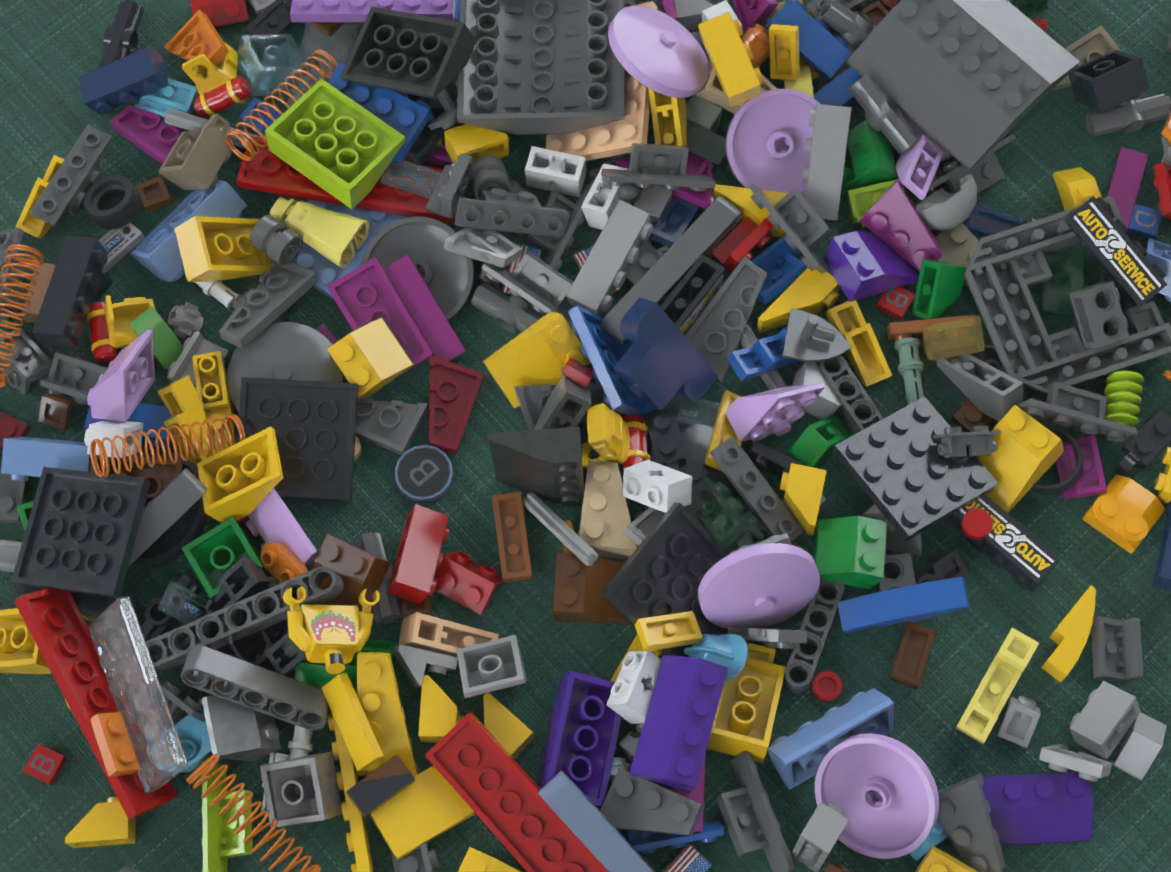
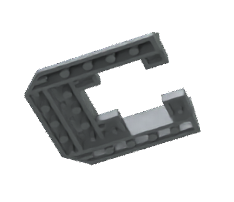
M1113 197L1103 198L1111 209L1107 213L1114 221L1119 219L1122 222V217ZM1074 208L981 238L964 273L1006 374L1023 382V385L1047 395L1049 384L1052 382L1074 386L1171 353L1170 323L1164 324L1154 301L1145 303L1140 307L1130 308L1125 312L1134 333L1133 335L1100 348L1085 350L1075 327L1048 335L1028 287L1052 278L1053 275L1044 256L1082 244L1062 220Z

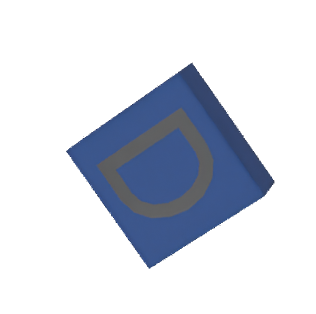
M1135 204L1128 226V233L1148 239H1155L1162 216L1161 212Z

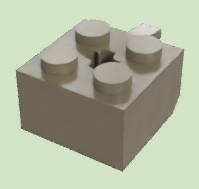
M216 114L211 116L202 129L182 132L161 166L159 173L184 191L208 189L213 186L218 179V170L221 165L228 161L232 153L226 142V133L230 123Z

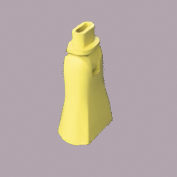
M279 197L270 210V214L285 223L286 228L289 227L301 235L303 242L342 269L347 268L356 254L354 248H361L368 237L369 222L367 220L327 210L311 203Z

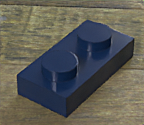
M674 196L653 228L650 239L670 248L691 226L700 211V206Z

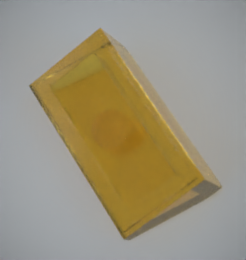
M980 316L922 326L924 351L929 361L985 351Z

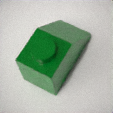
M922 259L911 315L923 319L938 318L961 295L965 278L964 273L967 267L948 261Z
M832 415L808 426L790 448L789 452L795 457L796 461L808 467L817 468L834 454L832 450L836 444L854 434Z

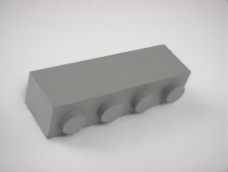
M816 104L815 110L810 109L808 126L813 127L812 138H807L805 154L810 155L809 166H803L802 182L806 183L805 194L802 195L822 219H838L851 107Z
M619 200L566 295L569 305L573 307L578 305L599 316L610 309L613 302V297L611 296L616 287L621 288L628 265L635 263L640 252L638 247L642 240L646 241L652 232L653 225H651L649 213Z
M820 802L802 831L791 853L792 857L814 872H818L849 819L844 817L845 812L832 803L825 805Z

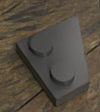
M728 627V634L740 635L744 640L765 641V647L795 649V643H807V631Z

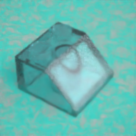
M291 34L246 35L240 37L237 49V67L243 78L248 81L253 96L271 95L274 89H278L280 83L285 82L288 76H292L294 70L299 69L302 63H306ZM304 65L301 68V70L307 71L306 65ZM296 72L294 76L301 78L299 72ZM292 78L287 81V83L294 84ZM282 85L280 89L286 90L285 85Z

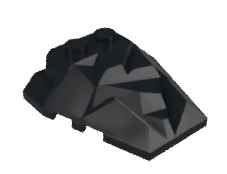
M242 557L222 575L218 582L221 586L218 594L214 599H209L204 607L207 609L205 616L279 585L280 582L275 577H266L260 566L249 558ZM275 600L270 601L266 605V614H270L275 609ZM246 612L238 617V626H242L247 621ZM288 619L216 649V651L283 676L292 672L306 659L304 651H301L289 638ZM218 624L211 628L210 638H214L219 633ZM190 636L187 637L185 643L183 644V650H186L190 646ZM201 691L204 697L212 695L207 692Z

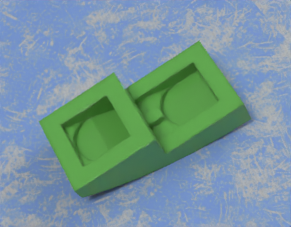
M152 306L129 323V327L138 337L146 330H153L154 358L165 371L172 362L178 360L182 353L183 345Z

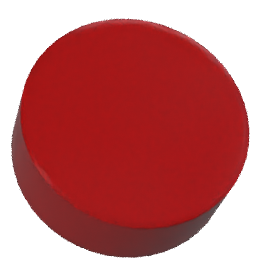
M978 508L969 510L961 522L963 533L972 540L986 538L993 527V520L990 514Z
M831 671L818 673L811 685L813 696L823 703H831L837 700L843 688L840 677Z

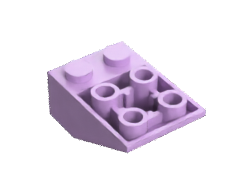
M824 383L781 387L739 397L725 413L740 442L751 439L753 442L759 441L771 434L780 436L791 430V425L794 421L801 418L805 414L804 410L818 400L817 396L826 386Z

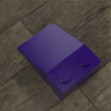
M854 231L833 237L822 257L850 302L918 282L919 279L912 265L874 233Z

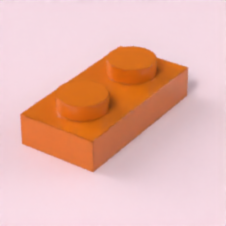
M100 713L90 718L89 720L108 776L129 775L138 771L140 766L122 713Z

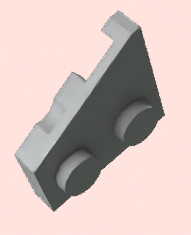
M1056 744L1042 747L1039 760L1048 762V768L1060 772H1067L1068 769L1079 772L1080 778L1090 781H1098V778L1110 775L1112 763L1084 752L1075 753L1068 751L1069 746Z

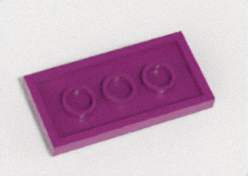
M376 257L327 286L353 331L379 318H383L414 364L402 374L426 361L430 356H434V353Z

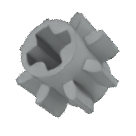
M186 302L184 306L176 305L171 310L168 317V325H171V329H173V333L176 336L185 339L186 336L193 335L195 331H200L203 325V317L198 312L199 307Z

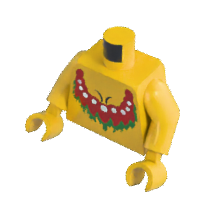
M302 586L297 588L298 598L296 600L292 597V589L290 587L283 594L285 603L290 605V610L287 611L289 638L301 651H304L307 661L311 663H325L326 671L330 674L341 673L345 669V664L352 661L354 653L362 650L370 636L374 615L371 613V608L379 601V592L376 590L373 595V602H368L365 599L366 589H364L358 597L360 605L363 606L362 611H359L358 606L301 604L299 606V603L303 602L306 598V590Z

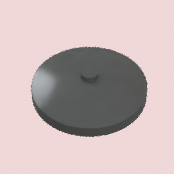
M408 217L387 225L371 240L362 259L363 265L376 257L384 269L408 254L448 321L455 317L464 307L474 283L472 258L447 251L443 248L445 240L457 232L448 225L432 218Z
M279 322L270 324L243 349L237 347L231 357L227 372L229 394L237 411L239 412L241 377L343 383V373L327 350L332 346L330 341L320 332L309 326L293 322Z

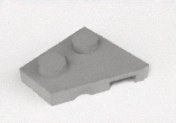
M465 227L448 237L443 247L447 251L501 268L520 258L522 248L495 230Z

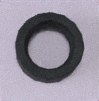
M115 175L105 177L91 186L85 195L84 205L92 220L99 227L114 229L128 224L136 217L140 210L141 199L133 184L127 178ZM125 194L122 202L116 207L109 210H100L104 202L109 198Z

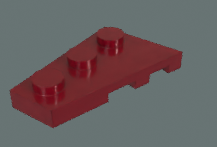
M430 356L429 445L455 454L457 453L484 373Z

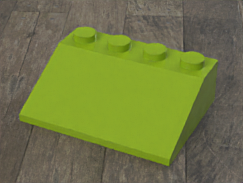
M322 78L265 130L268 150L350 209H353L371 192L406 141L404 135Z

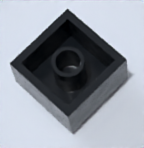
M1116 49L1074 68L1068 74L1076 102L1100 112L1113 110L1116 104L1122 101L1134 100L1140 97V93L1150 89L1142 59Z

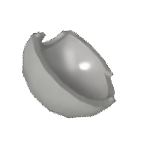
M971 174L959 179L961 187L957 193H949L943 187L936 191L933 189L931 194L915 205L917 213L929 229L938 231L953 229L969 218L977 201V186Z

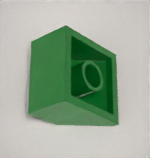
M863 516L819 520L817 522L814 561L820 579L868 590L874 587L883 579L887 522Z
M234 517L182 547L184 554L211 599H214L221 587L218 582L222 575L242 557H247L260 566L265 575L269 573L262 565L256 548Z

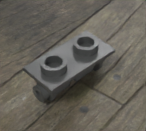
M988 426L970 427L971 432L962 433V427L943 428L944 434L933 435V438H941V443L938 445V453L945 458L967 456L966 445H969V456H990L992 452L997 451V443L993 440L992 435L1001 433L1000 431H989Z

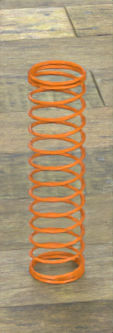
M315 50L312 56L307 58L306 63H302L299 69L293 71L292 76H288L285 82L279 84L278 89H274L270 96H266L264 102L257 105V109H252L250 115L243 118V122L237 123L236 129H232L226 134L228 146L238 157L246 161H252L255 154L260 152L258 146H267L266 137L257 129L253 119L268 128L269 126L260 115V112H262L275 122L276 120L270 114L267 105L278 111L280 115L283 114L278 109L273 98L281 101L289 109L290 106L284 101L281 92L290 96L294 102L297 100L292 96L287 85L295 88L302 96L304 95L295 83L294 78L303 82L308 89L311 86L305 82L301 72L308 74L315 83L318 82L311 74L308 65L316 68L328 82L331 75L320 66L317 59L327 65L332 73L334 70L326 61L316 57V54L325 56L336 69L338 63L330 54L323 50ZM312 59L314 65L308 63V61ZM306 65L307 71L301 70V68ZM299 72L301 78L294 76L295 73ZM292 78L294 85L287 83V81ZM282 85H285L287 92L280 89ZM278 91L280 98L273 96V94ZM268 98H271L273 105L266 103ZM264 104L266 112L260 110L259 107ZM257 111L260 119L252 116L253 112ZM250 118L252 125L245 123V120ZM243 124L245 132L238 130L239 125ZM245 125L261 136L264 145L259 144L251 137ZM230 135H234L239 139L241 144L251 153V157L244 155L234 146ZM243 135H245L253 142V144L257 148V152L254 151V148L251 145V143Z
M13 244L8 247V255L4 258L6 265L1 268L3 275H0V286L15 294L0 293L1 298L12 303H0V305L14 307L25 313H15L0 306L1 310L9 313H0V316L11 317L22 322L20 324L0 318V321L6 323L0 324V326L13 329L19 333H10L1 329L0 332L11 336H19L22 334L20 330L10 325L22 326L25 324L22 319L16 316L28 314L25 309L19 306L31 304L23 296H32L34 294L33 291L26 286H35L37 283L28 276L34 277L40 274L34 267L42 266L44 256L32 247ZM19 249L31 252L37 255L40 258V260L28 254L13 253L11 250ZM20 256L29 257V258H32V259H34V260L25 259V258H22V257H20ZM11 257L20 263H8L7 259ZM12 265L26 267L37 273H25L12 267ZM9 266L18 273H5L4 269ZM8 275L24 277L26 279L31 280L34 283H23L11 278ZM3 276H6L15 283H2L1 279ZM5 285L21 287L31 293L17 292ZM3 295L18 297L28 303H18L7 299ZM0 334V337L15 342L12 344L0 341V344L7 346H17L19 344L14 338ZM0 345V348L12 352V354L0 352V355L14 356L16 354L12 349ZM0 356V359L5 360L9 363H0V366L12 365V362L9 359ZM0 367V370L6 373L0 374V380L2 381L0 382V387H4L7 383L5 376H8L9 373Z
M233 414L226 416L224 420L217 417L213 422L206 419L202 424L198 421L193 422L191 426L184 423L180 428L172 425L169 430L161 427L158 432L150 429L147 434L139 431L136 436L127 433L124 439L119 435H116L113 440L105 437L101 441L97 438L93 439L90 444L91 462L95 473L100 478L109 475V461L103 444L105 440H108L111 443L113 469L117 474H120L121 461L114 444L115 439L120 438L123 442V462L126 470L131 472L133 468L132 456L126 443V438L131 436L134 439L135 463L142 470L144 467V457L137 437L139 434H143L145 436L146 460L148 465L153 468L155 466V453L148 435L150 432H154L156 434L157 457L160 464L164 466L167 456L163 440L159 434L161 430H165L168 433L167 450L169 458L175 464L178 460V452L175 440L171 434L173 428L179 431L178 448L181 458L186 462L189 458V449L185 435L182 432L184 426H188L190 429L189 447L192 456L197 460L200 456V446L193 429L195 424L201 426L200 445L203 454L208 458L211 454V444L216 454L222 451V443L224 449H227L224 439V426L230 447L235 445L232 435V420L238 428L240 441L245 439L244 426L240 418ZM217 420L222 422L221 437L214 424ZM206 422L211 423V444L208 433L204 427V424ZM213 428L218 437L219 452L215 448ZM202 430L207 439L208 454H206L204 449ZM192 433L196 441L197 457L192 447ZM181 436L185 444L186 459L181 449ZM170 438L174 446L175 461L170 451ZM147 441L152 453V464L149 460ZM159 441L163 450L164 462H162L159 453ZM96 443L99 447V458L102 472L99 468L96 457ZM136 444L140 452L141 467L137 458ZM125 447L129 457L130 469L126 462ZM114 451L118 461V471L114 461Z
M217 753L209 757L186 779L188 784H192L201 776L193 785V789H196L213 775L224 769L201 795V798H205L220 785L231 779L227 786L211 802L209 807H213L231 792L241 787L218 813V816H222L238 802L249 796L226 825H230L258 804L251 815L235 831V835H237L256 819L266 814L258 826L243 841V844H246L260 831L274 823L269 832L251 850V853H254L267 841L283 831L275 844L260 859V862L264 861L282 845L292 840L281 856L268 868V871H271L281 861L299 849L300 851L283 872L290 871L307 858L306 864L299 872L321 871L319 864L307 868L311 861V855L304 856L296 861L303 851L302 846L288 852L294 844V837L288 838L279 844L286 834V828H282L270 835L278 824L277 819L271 820L262 826L270 814L269 810H265L252 818L261 806V801H257L245 808L251 800L253 792L246 793L234 801L244 789V783H240L226 792L236 779V774L226 777L215 785L227 771L228 765L221 766L207 776L220 759Z

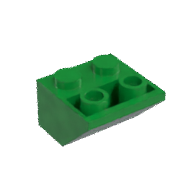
M867 120L848 130L841 193L887 182L898 177L889 140L882 131L879 132L873 129Z

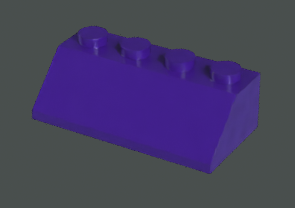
M663 655L630 768V775L686 793H690L696 788L729 667L701 658Z
M571 670L560 676L537 786L540 789L562 770L596 807L603 806L621 722V716L606 705L615 682Z
M1079 772L982 777L985 800L989 801L991 808L989 813L993 829L997 831L1000 846L1092 840L1094 811L1092 785L1090 780L1080 778Z

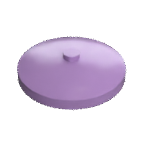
M629 6L620 10L610 23L608 38L613 53L628 73L646 87L666 96L684 98L696 94L707 81L709 64L701 45L683 25L672 17L653 8Z
M774 89L762 92V95L745 102L736 112L729 125L726 136V155L731 171L745 188H749L748 186L754 183L761 190L789 193L794 188H797L801 194H805L806 183L802 182L803 166H809L810 155L805 154L807 138H812L813 127L808 126L810 109L815 110L816 104L820 103L811 96L792 89Z
M760 544L736 551L712 566L700 582L698 599L704 616L719 627L726 629L728 627L765 628L785 621L804 609L818 591L820 575L814 559L805 550L789 544Z
M879 734L851 736L832 748L823 758L817 770L815 778L817 807L820 802L825 805L832 803L845 812L844 817L849 819L838 839L847 847L860 854L880 859L904 856L918 848L929 836L936 824L939 812V796L934 778L923 760L912 749L898 740Z

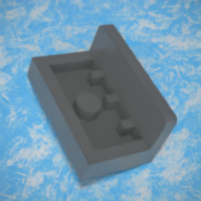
M55 352L48 379H42L40 386L49 388L48 393L65 397L68 394L75 397V402L88 405L89 390L94 388L100 375L104 374L108 367L63 352Z
M1100 616L1093 618L1091 637L1094 678L1120 683L1142 678L1143 661L1140 619L1132 617L1122 621Z

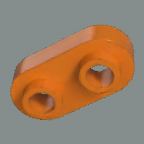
M271 542L262 547L261 563L273 577L279 580L280 584L308 572L306 566L283 542Z

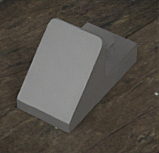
M400 644L394 646L393 649L394 655L415 688L421 687L426 666H429L428 672L446 675V671L456 670L458 657Z

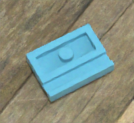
M168 78L169 86L159 89L156 93L140 97V101L135 107L158 114L162 119H165L168 108L192 114L194 99L199 94L195 86Z

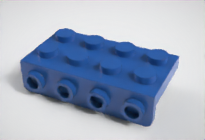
M339 62L327 83L406 137V141L392 160L401 165L427 121L431 123L435 120L430 111L432 108L421 100L414 102L408 99L409 96L403 92L343 81L340 76L345 65Z
M578 305L568 311L572 320L570 326L573 332L581 339L583 344L581 350L593 365L594 370L592 374L597 383L602 385L604 389V400L611 410L631 416L635 414L641 416V418H645L646 415H650L658 410V408L644 404L632 397L627 392L628 386L614 371L615 365L634 341L629 340L625 345H621L600 328L605 316L601 317Z

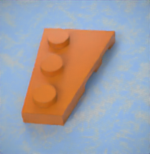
M200 9L164 46L171 54L187 61L204 54L215 66L221 64L230 52L208 16ZM198 65V66H201V67H203V68H205V69H208V68H207L206 66H204V65Z

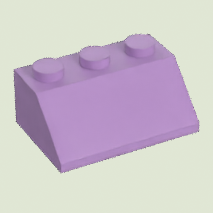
M146 330L122 349L114 361L110 362L106 372L100 375L94 388L89 390L87 402L91 406L92 418L127 422L155 381L153 330Z
M273 489L251 514L247 515L249 520L245 524L254 537L260 534L265 542L260 545L261 548L267 543L283 542L300 559L309 572L313 570L314 560L318 552L276 490Z

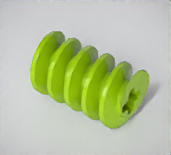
M1117 371L1107 376V386L1104 390V394L1107 397L1104 420L1135 428L1133 426L1139 423V419L1133 415L1140 413V408L1136 405L1142 401V398L1137 395L1143 391V387L1139 385L1144 381V377L1141 374L1133 371Z

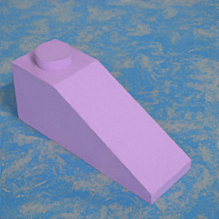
M925 134L901 153L895 167L900 182L920 200L926 197L944 153Z

